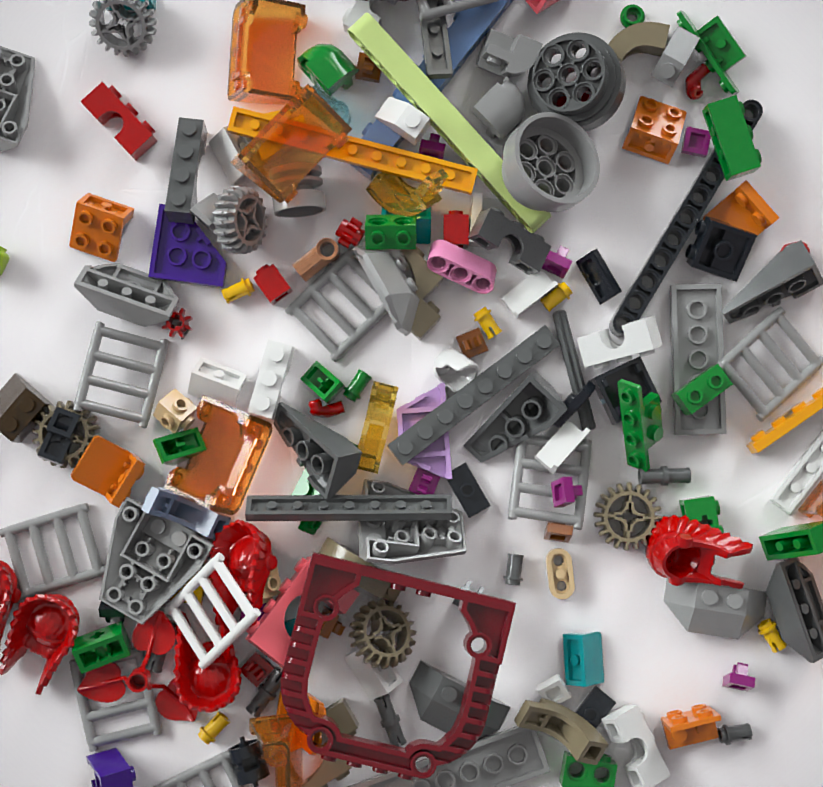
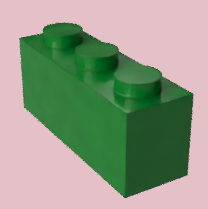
M737 95L707 104L702 113L725 180L729 181L756 172L761 167L762 158L759 150L754 147L752 128L746 124L743 103L738 101Z
M823 521L781 527L759 536L767 561L823 553Z

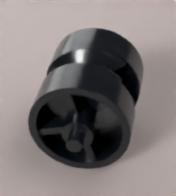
M242 736L239 738L240 743L228 749L232 764L237 766L234 770L238 785L253 783L254 787H258V781L270 775L266 760L261 758L264 753L260 739L245 740V737Z

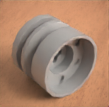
M292 163L276 167L269 172L270 179L274 181L271 183V189L282 192L272 197L275 216L285 218L316 215L326 210L324 192L314 190L323 185V179L319 177L322 175L320 165Z

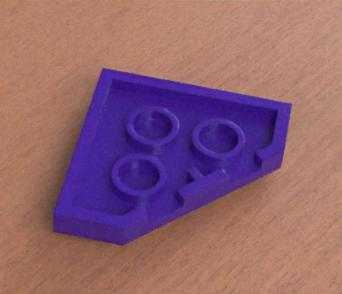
M159 204L148 277L151 279L224 288L227 263L196 222L194 224L169 222L164 211L165 204Z

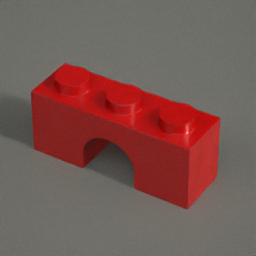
M101 82L80 102L102 126L112 118L123 119V128L114 138L137 161L157 142L153 136L156 131L146 120L141 123L136 118L139 113L130 103L124 105L119 100L122 95L113 85L108 88Z

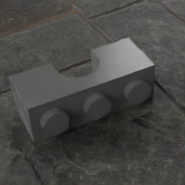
M489 208L481 211L468 238L487 250L499 247L502 239L505 238L511 243L513 249L508 263L528 275L540 272L552 246L544 242L545 239L542 236L525 230V226L520 222L511 221L506 218L505 214L499 209Z

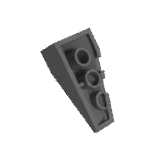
M802 240L787 245L721 310L729 324L758 313L762 306L772 305V307L781 304L780 300L792 295L795 299L823 285V278Z
M534 370L463 446L482 463L550 428L568 408L554 387Z
M283 402L278 403L274 426L287 447L294 449L298 456L296 459L300 467L304 466L310 475L307 479L311 486L326 500L331 499L356 474L362 451L346 437Z

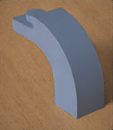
M151 487L141 509L150 515L179 523L211 539H215V533L221 532L223 526L228 525L231 517L213 508L162 487Z

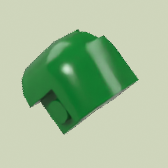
M317 44L307 49L297 58L298 66L314 85L319 84L329 96L341 86L348 90L353 85L352 77L360 71L340 49L332 44Z

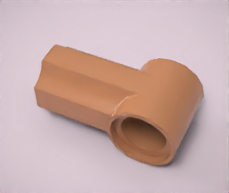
M323 238L292 266L303 280L307 282L329 263L339 258L340 247L333 239ZM327 244H332L335 249L334 253L328 257L323 256L322 248Z

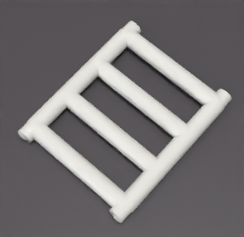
M217 553L164 608V612L173 617L200 660L198 666L203 670L211 665L261 615V611L258 608L252 607L223 562L225 557L221 553ZM214 570L217 571L245 614V617L239 623H237L208 578ZM200 585L230 630L223 638L193 593ZM185 600L215 645L208 653L179 609V606Z

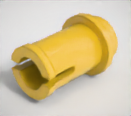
M241 278L240 282L221 289L226 302L229 304L247 294L251 296L255 289L250 278Z
M565 282L558 283L554 290L540 299V302L550 312L566 298L569 300L570 295L573 293Z
M485 306L473 314L476 318L474 321H478L488 339H491L495 336L494 333L497 335L502 330L490 314L491 309L488 310Z
M768 618L757 625L758 633L764 636L772 652L777 653L778 650H783L787 643L782 640L776 628V622Z
M218 711L205 727H200L198 736L207 745L211 742L214 743L216 741L215 737L231 722L226 715Z

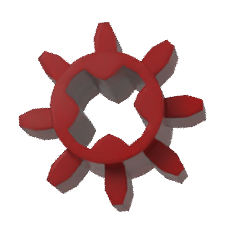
M354 217L350 221L344 218L335 233L336 236L340 237L338 243L349 249L351 244L355 247L358 246L365 235V230L361 229L363 223Z
M181 308L179 313L174 310L170 319L162 326L163 330H171L169 336L172 338L176 333L180 337L185 338L184 332L186 330H193L189 326V321L193 317H184L186 311L184 308ZM173 320H180L182 322L181 327H175L172 324Z

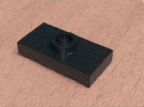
M598 249L589 252L575 262L600 305L622 292Z
M590 380L576 395L571 392L563 401L568 409L554 423L557 428H561L594 392L596 386Z
M466 462L452 470V480L447 481L468 518L491 506Z
M595 685L576 709L575 713L597 728L602 722L601 719L607 716L616 704V701Z

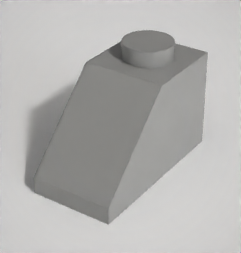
M678 26L651 76L673 87L700 37Z
M215 193L201 200L190 209L195 217L212 232L215 230V225L212 224L214 221L212 212L216 210L214 203L218 202V195Z

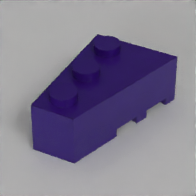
M117 748L86 756L88 765L90 764L95 775V779L91 780L92 787H133V781H136L134 767L128 765Z

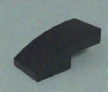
M56 407L46 428L47 435L37 456L63 466L77 432L81 416Z

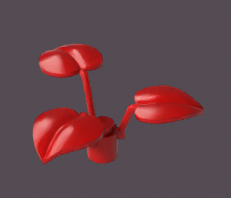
M158 610L144 624L138 623L134 628L132 635L134 647L140 651H147L140 667L135 668L129 677L121 676L120 667L112 662L88 671L77 688L81 695L91 700L105 703L119 700L126 692L125 684L135 693L142 692L146 688L148 690L163 689L158 693L155 701L157 710L163 717L174 721L194 722L198 713L197 710H190L187 705L181 704L179 696L176 695V687L172 683L173 679L169 682L168 686L150 683L151 673L146 668L151 652L156 655L166 654L172 649L176 641L174 626L161 610Z

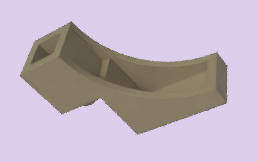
M416 246V249H401L400 255L410 266L415 284L418 287V290L415 292L420 300L411 333L421 340L441 319V316L438 314L440 309L433 302L429 301L426 303L424 300L443 282V277L432 272L427 267V261L423 259L425 254Z
M344 697L326 707V716L332 718L338 724L341 733L353 736L357 733L355 730L358 729L359 722ZM336 759V762L323 760L317 770L304 780L302 787H328L327 783L336 778L339 781L348 776L352 766L347 765V761Z

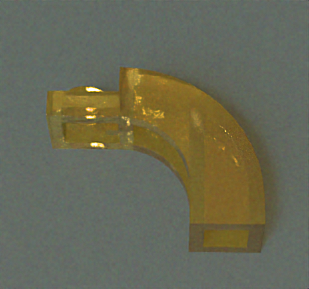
M441 169L427 176L419 187L415 188L407 184L401 177L382 172L373 179L366 188V191L388 212L405 217L414 216L442 200L438 193L443 190L444 186L442 184L449 176Z
M376 381L373 382L368 410L358 444V449L362 451L358 465L360 470L378 474L399 387Z

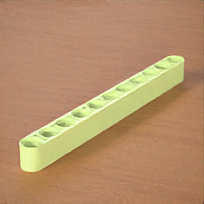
M366 12L347 30L354 42L406 99L430 118V125L469 167L478 169L477 176L511 214L525 226L527 231L535 233L551 218L550 212L529 209L518 203L511 196L502 177L503 160L369 13Z

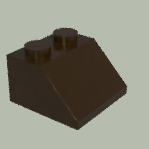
M17 373L0 390V432L11 442L22 443L35 428L36 424L34 421L36 419L42 420L40 413L43 411L48 413V405L53 404Z

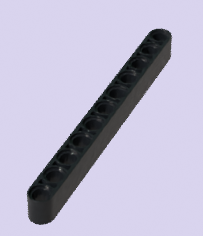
M747 100L743 105L745 109L753 113V118L746 116L744 118L746 124L750 125L753 131L762 116L763 107L756 100ZM715 148L611 318L609 329L613 335L618 337L624 336V332L616 326L618 318L626 320L627 323L641 318L725 178ZM706 172L715 174L716 181H709L706 177ZM693 193H700L703 196V203L696 202L693 198ZM682 213L690 216V224H685L681 221L680 215ZM669 234H673L678 238V245H672L668 242L667 237ZM656 255L665 258V266L661 267L655 263ZM643 276H648L652 279V288H647L642 284ZM631 297H635L640 301L639 309H633L629 305Z

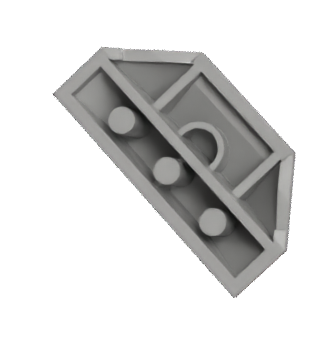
M354 247L352 249L386 308L396 329L405 336L409 335L420 299L415 292L418 290L415 282L411 277L407 278L404 273L406 266L399 257L394 258L388 252Z
M120 263L101 264L94 267L92 265H85L74 282V287L98 311L143 327L169 320L179 303V298L174 294L166 280L151 279L148 277V273Z
M667 578L663 601L686 631L739 639L764 618L767 594L766 591L747 588L736 589L729 586L685 582L681 586H675L669 583Z

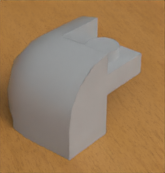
M491 29L485 36L476 66L503 77L519 76L534 65L543 43L522 34L512 38Z
M507 76L501 85L497 82L473 106V114L487 127L486 134L492 140L496 136L502 140L514 127L517 128L521 124L526 106L524 96Z

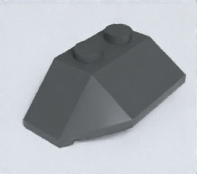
M798 557L788 558L776 564L767 586L766 594L782 640L807 661L815 663L823 658V602L813 573L800 562Z
M420 660L409 682L420 720L447 733L453 727L459 714L466 683ZM492 697L486 724L480 737L500 730L511 706Z

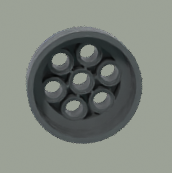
M568 33L551 40L541 49L537 60L529 70L527 81L528 95L537 113L552 112L564 115L572 119L587 132L603 125L615 114L624 97L626 75L621 60L604 40L588 33ZM586 48L585 55L581 58H576L577 51ZM556 54H561L560 60L555 64H551L552 57ZM596 67H601V73L596 77H591L592 70ZM572 72H576L574 81L567 83V76ZM546 78H551V84L546 88H542V82ZM591 91V98L588 101L582 102L581 97L583 93ZM566 96V103L561 107H557L558 99Z

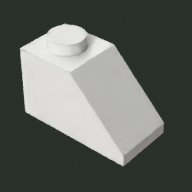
M390 96L375 115L377 120L414 146L417 145L430 127V118L411 104Z

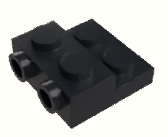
M705 216L704 221L700 220L696 225L695 234L697 238L694 244H689L686 249L685 257L688 258L686 262L693 268L737 282L757 235L734 227L727 222Z

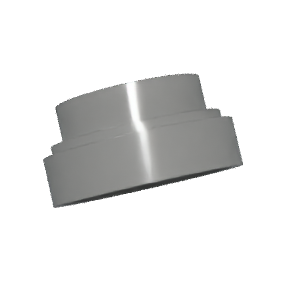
M538 113L526 119L508 137L503 151L502 177L511 196L521 205L537 211L563 212L585 199L596 187L600 173L597 150L585 130L572 119L558 113Z

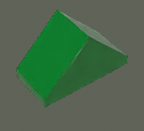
M318 361L300 378L327 404H330L345 387L338 378Z
M198 427L153 440L162 464L175 466L207 450Z

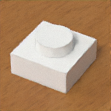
M559 674L536 685L537 691L542 698L560 704L572 697L570 690Z

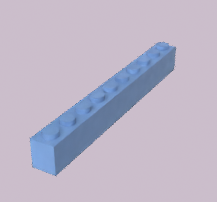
M499 0L455 13L453 17L454 22L449 28L447 27L453 68L452 78L514 0ZM423 60L418 67L426 75L425 60ZM452 78L429 80L442 92ZM397 88L394 90L392 96L395 99L411 104ZM377 119L373 124L371 122L367 124L362 131L364 136L361 138L395 148L404 140L403 137ZM350 164L369 180H372L379 172Z

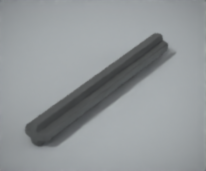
M565 310L554 312L552 316L572 393L576 395L585 385L567 313ZM588 398L577 410L583 431L586 427L590 430L596 428Z

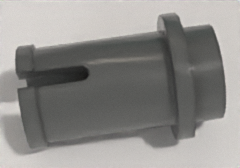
M508 553L506 576H503L505 584L520 586V581H523L521 572L524 555Z
M749 723L729 727L724 724L722 728L717 730L720 743H725L726 745L736 741L752 740L753 736Z

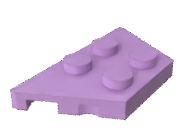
M440 383L427 393L421 394L415 400L396 409L398 437L446 401L445 383ZM449 431L407 463L447 480H452Z

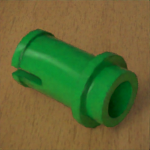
M359 369L348 387L343 388L345 390L343 395L354 403L357 399L360 400V394L372 377Z

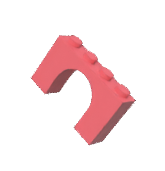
M311 556L306 557V559L302 557L294 567L296 571L291 579L286 578L278 588L280 591L279 595L275 600L271 598L262 610L264 615L259 621L257 620L254 626L249 627L246 631L248 636L245 639L282 668L284 667L291 639L285 628V612L291 601L302 595ZM352 589L338 600V614H346L360 593ZM323 601L325 604H327L330 608L333 609V603L331 601Z

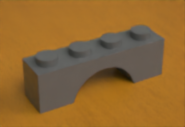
M179 117L164 210L169 222L194 224L195 215L190 209L197 204L198 168L201 157L205 155L208 134L205 122L202 119Z

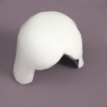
M452 348L440 352L433 365L435 377L445 383L454 393L475 379L479 369L475 362ZM452 368L456 370V373L446 374Z

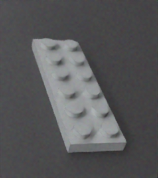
M721 284L670 285L673 393L709 367L717 364L724 357ZM725 391L693 414L686 416L673 399L674 435L727 434Z

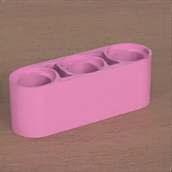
M436 240L431 244L427 267L432 272L480 294H487L493 290L497 269L492 262L445 240Z

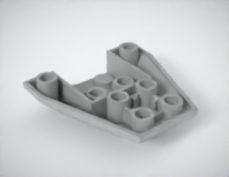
M0 46V152L18 147L28 128L35 68V57Z
M364 479L362 495H417L392 483ZM452 508V520L358 521L359 557L367 562L394 565L464 555L466 553L463 512Z
M126 497L114 519L99 600L138 623L144 624L202 569L214 545L200 533L186 526L142 511L143 503Z

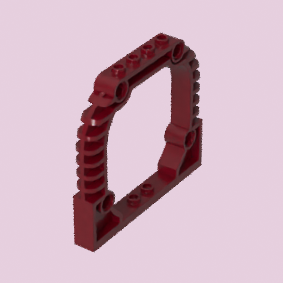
M312 552L281 676V696L285 710L295 726L307 735L309 749L316 754H320L323 760L336 762V759L347 761V765L355 768H362V765L372 767V771L381 774H387L388 771L396 772L398 777L406 780H413V777L424 779L431 777L436 770V766L452 763V761L466 754L475 745L483 732L499 666L502 665L516 603ZM361 576L391 583L390 588L405 591L406 587L416 589L415 594L425 597H431V593L460 600L458 610L469 629V633L465 635L463 640V646L465 651L472 656L459 714L453 727L437 742L417 739L403 748L341 733L338 724L332 718L315 713L307 694L308 678L323 622L333 620L338 615V600L347 592L359 586ZM324 600H329L333 603V610L328 614H323L318 609L319 604ZM476 638H482L484 641L483 648L479 651H473L471 647L472 641ZM316 733H325L328 737L326 742L323 744L315 743L312 738ZM427 757L429 759L428 765L425 768L416 767L418 758Z

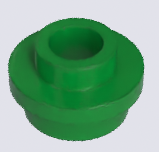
M634 4L624 7L620 14V22L625 28L642 23L645 20L643 9ZM628 15H634L636 20L630 21Z

